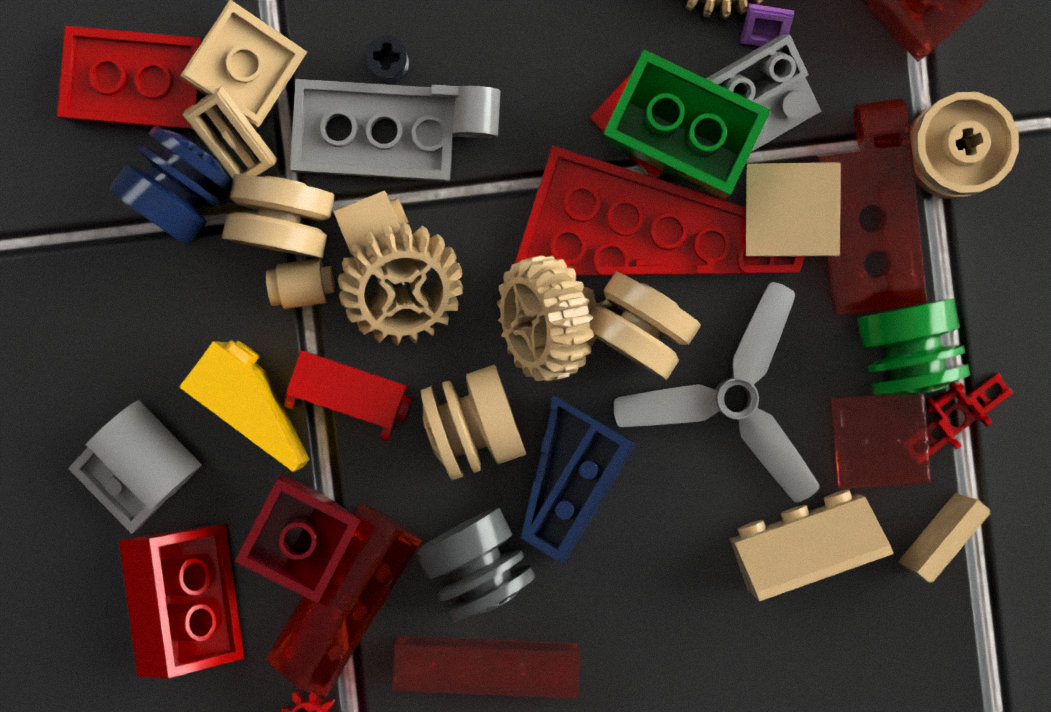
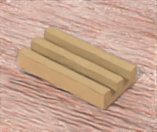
M222 86L214 90L211 95L202 98L196 105H191L185 109L182 114L232 180L235 174L257 176L275 165L277 160L275 155ZM216 104L225 114V116L228 118V120L231 122V124L234 126L237 132L241 135V137L244 139V141L247 143V145L250 147L253 153L257 156L260 162H258L255 159V157L252 155V153L249 151V149L246 147L243 141L239 138V136L236 134V132L233 130V128L230 126L227 120L223 117V115L215 106ZM205 112L222 133V137L228 145L235 150L248 167L246 171H243L200 114Z

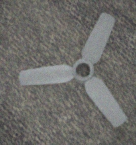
M775 282L768 284L732 359L733 378L721 381L715 389L695 384L617 397L613 402V414L616 424L619 427L700 422L719 412L727 418L737 419L740 436L794 502H801L811 497L819 489V483L774 417L757 408L759 394L754 386L767 373L795 299L794 291L783 284ZM739 385L747 394V402L741 410L733 412L726 407L724 395L731 386Z

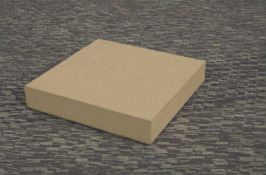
M229 0L179 78L206 96L211 95L214 90L222 86L250 124L257 129L307 54V51L232 0Z
M841 163L747 164L746 256L840 257Z
M955 493L899 559L898 563L919 578L929 583L934 582L990 515L989 512L991 510L977 499Z

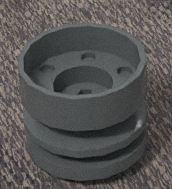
M499 506L455 526L422 545L414 552L428 579L447 574L450 575L452 581L437 594L440 602L459 595L462 599L446 609L450 622H457L467 617L480 616L494 610L514 598L524 586L536 578L530 565L512 572L509 570V568L525 557L522 549L501 554L497 548L513 535Z

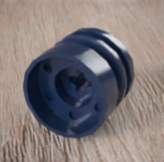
M155 124L148 134L165 146L163 151L159 155L141 143L138 150L152 166L145 172L135 166L126 164L109 189L152 223L190 246L207 222L193 204L199 198L218 207L222 201L206 189L207 185L212 180L229 192L233 180L227 176L216 159L181 134L163 130Z

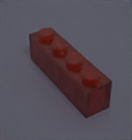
M360 503L353 514L361 519L319 603L304 596L301 598L299 605L265 659L296 688L325 697L330 692L422 539L390 515L363 503Z
M398 636L394 644L393 691L578 698L579 643Z

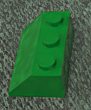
M643 49L602 135L601 142L725 200L731 195L771 110Z

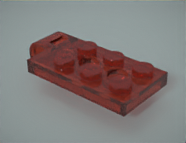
M902 98L855 104L853 122L855 137L860 150L817 156V163H841L840 257H828L833 311L836 315L927 303L910 127L906 104ZM875 205L882 212V222L877 229L865 231L859 223L860 213L865 207ZM873 251H882L887 258L886 269L880 275H868L864 269L866 256Z

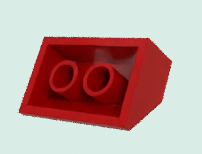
M226 524L160 532L119 540L137 677L172 678L244 659Z

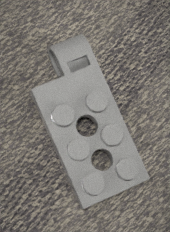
M295 79L290 171L450 182L453 137H498L501 90L484 86L431 85V87ZM337 116L348 118L352 124L351 134L342 141L332 140L327 135L329 121ZM382 119L392 120L398 128L396 138L387 144L378 143L372 137L374 124Z

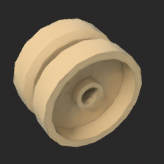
M956 92L927 107L910 124L904 140V161L912 179L926 192L943 199L966 198L999 184L1012 170L1019 152L1018 129L1011 113L995 98L979 92ZM957 140L963 144V150H958L956 146Z
M235 174L229 198L240 206L257 210V213L253 215L235 212L227 215L222 239L283 253L323 258L327 235L319 228L300 224V220L324 221L330 218L335 195L321 189L306 186L305 183L273 176L259 177Z
M616 271L605 286L603 293L605 298L623 311V313L619 316L605 307H592L589 312L593 316V319L590 320V329L593 331L594 337L655 375L667 380L679 359L671 348L658 340L660 335L678 345H689L701 324L680 309L677 303L664 294Z

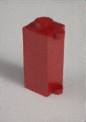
M301 350L286 392L287 397L284 407L294 409L299 398L382 426L380 439L389 441L396 421L405 423L413 397L406 395L409 386L407 384Z

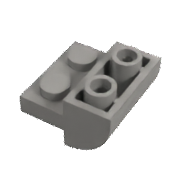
M787 33L781 34L706 78L771 110L752 151L821 112L806 79L809 76L791 36Z
M138 400L126 407L103 426L85 444L87 448L68 469L132 534L168 498L173 496L202 464Z

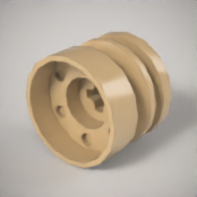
M495 364L466 374L469 394L460 398L450 380L443 382L442 385L447 403L440 405L432 386L420 390L423 401L422 418L436 458L446 468L452 481L463 477L458 456L466 454L469 464L475 473L481 470L478 449L487 447L497 464L526 455L514 415Z

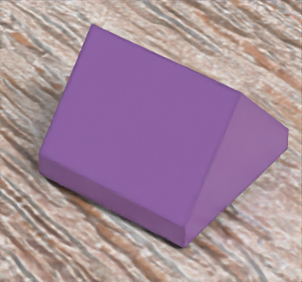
M748 3L747 12L743 17L740 43L762 46L783 33L789 34L794 10Z

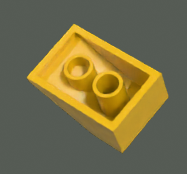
M232 340L229 342L213 341L180 385V388L291 471L295 472L305 467L310 458L265 369L256 363L260 356L238 340L236 343Z

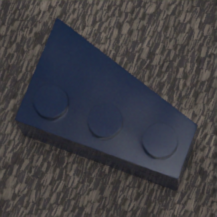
M553 395L550 405L551 411L545 438L543 437L541 445V456L536 478L532 485L521 539L561 563L569 559L637 444Z

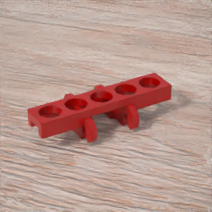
M999 373L993 374L967 395L962 391L965 388L962 383L957 385L953 382L949 384L950 389L935 401L930 397L926 399L929 406L926 409L929 414L934 412L937 417L902 443L916 463H922L948 442L954 449H959L962 445L957 439H954V436L975 420L979 419L986 427L992 424V420L988 416L986 417L985 414L1014 393L1011 388L1007 387ZM997 383L1001 388V393L991 400L986 396L985 391ZM957 397L959 401L944 412L941 410L944 405ZM976 397L981 398L983 402V407L977 401ZM967 406H969L974 413H971L968 410ZM955 409L961 410L965 415V421L959 427H955L949 422V415ZM935 428H938L944 436L940 440H935L931 435V431ZM925 437L929 442V448L922 454H918L914 451L913 445Z

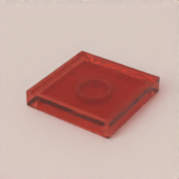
M924 393L903 397L883 394L831 398L839 489L932 483Z

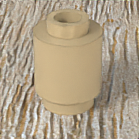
M321 258L277 264L276 269L266 271V285L271 306L282 305L283 309L325 304L328 303V294L335 293L332 267H324Z

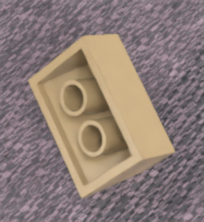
M849 489L842 490L824 497L825 505L808 511L807 505H800L780 513L782 520L765 526L764 520H758L739 527V535L730 538V542L747 590L760 602L892 555L891 545L866 497L857 493L851 495Z

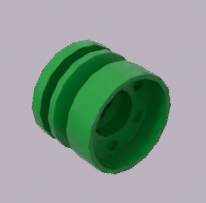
M954 298L857 318L863 348H885L886 352L885 358L867 365L868 372L890 371L891 378L871 383L873 395L888 394L900 397L917 395L946 388L947 385L956 380L970 376L968 364L946 366L945 358L965 353L964 346L942 345L940 336L960 328Z

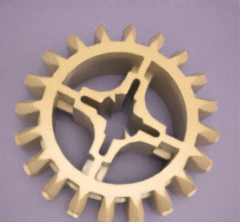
M405 222L400 227L399 233H393L391 227L385 224L383 227L384 236L377 238L375 234L368 231L365 236L368 245L365 247L353 243L351 250L355 258H343L342 267L346 273L339 274L338 277L339 288L342 289L339 294L341 305L347 307V318L351 323L357 322L358 328L363 335L373 331L374 338L380 343L390 334L392 342L397 346L402 340V336L409 335L411 341L417 343L419 332L425 330L427 334L434 336L435 328L433 324L438 322L448 325L449 317L446 311H458L459 303L456 296L463 294V285L461 280H459L463 274L460 264L455 262L457 257L454 250L450 246L445 247V242L440 235L436 234L430 237L428 229L424 228L423 225L412 234L409 224ZM433 268L436 271V279L431 291L427 294L424 292L422 284L427 279L426 273ZM374 274L377 276L379 286L375 289L377 295L370 301L364 293L369 278Z
M541 255L512 264L510 271L504 272V283L499 285L501 299L497 301L501 313L498 321L502 324L503 328L501 337L507 341V353L514 355L515 366L522 368L526 377H533L536 381L559 380L577 373L578 368L586 365V355L591 353V346L588 340L594 337V333L590 329V320L593 319V316L589 314L587 307L590 299H586L583 295V282L576 281L574 268H567L563 259L555 260L553 256L545 257Z

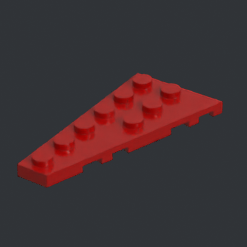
M552 145L515 264L524 259L543 255L545 257L553 256L555 260L563 259L567 268H574L576 276L613 275L616 271L624 275L799 273L805 257H747L746 207Z

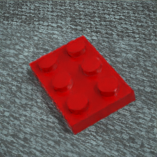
M65 26L57 117L66 120L154 127L156 124L160 128L194 131L182 114L185 109L191 105H196L200 101V91L179 77L204 39L199 37Z

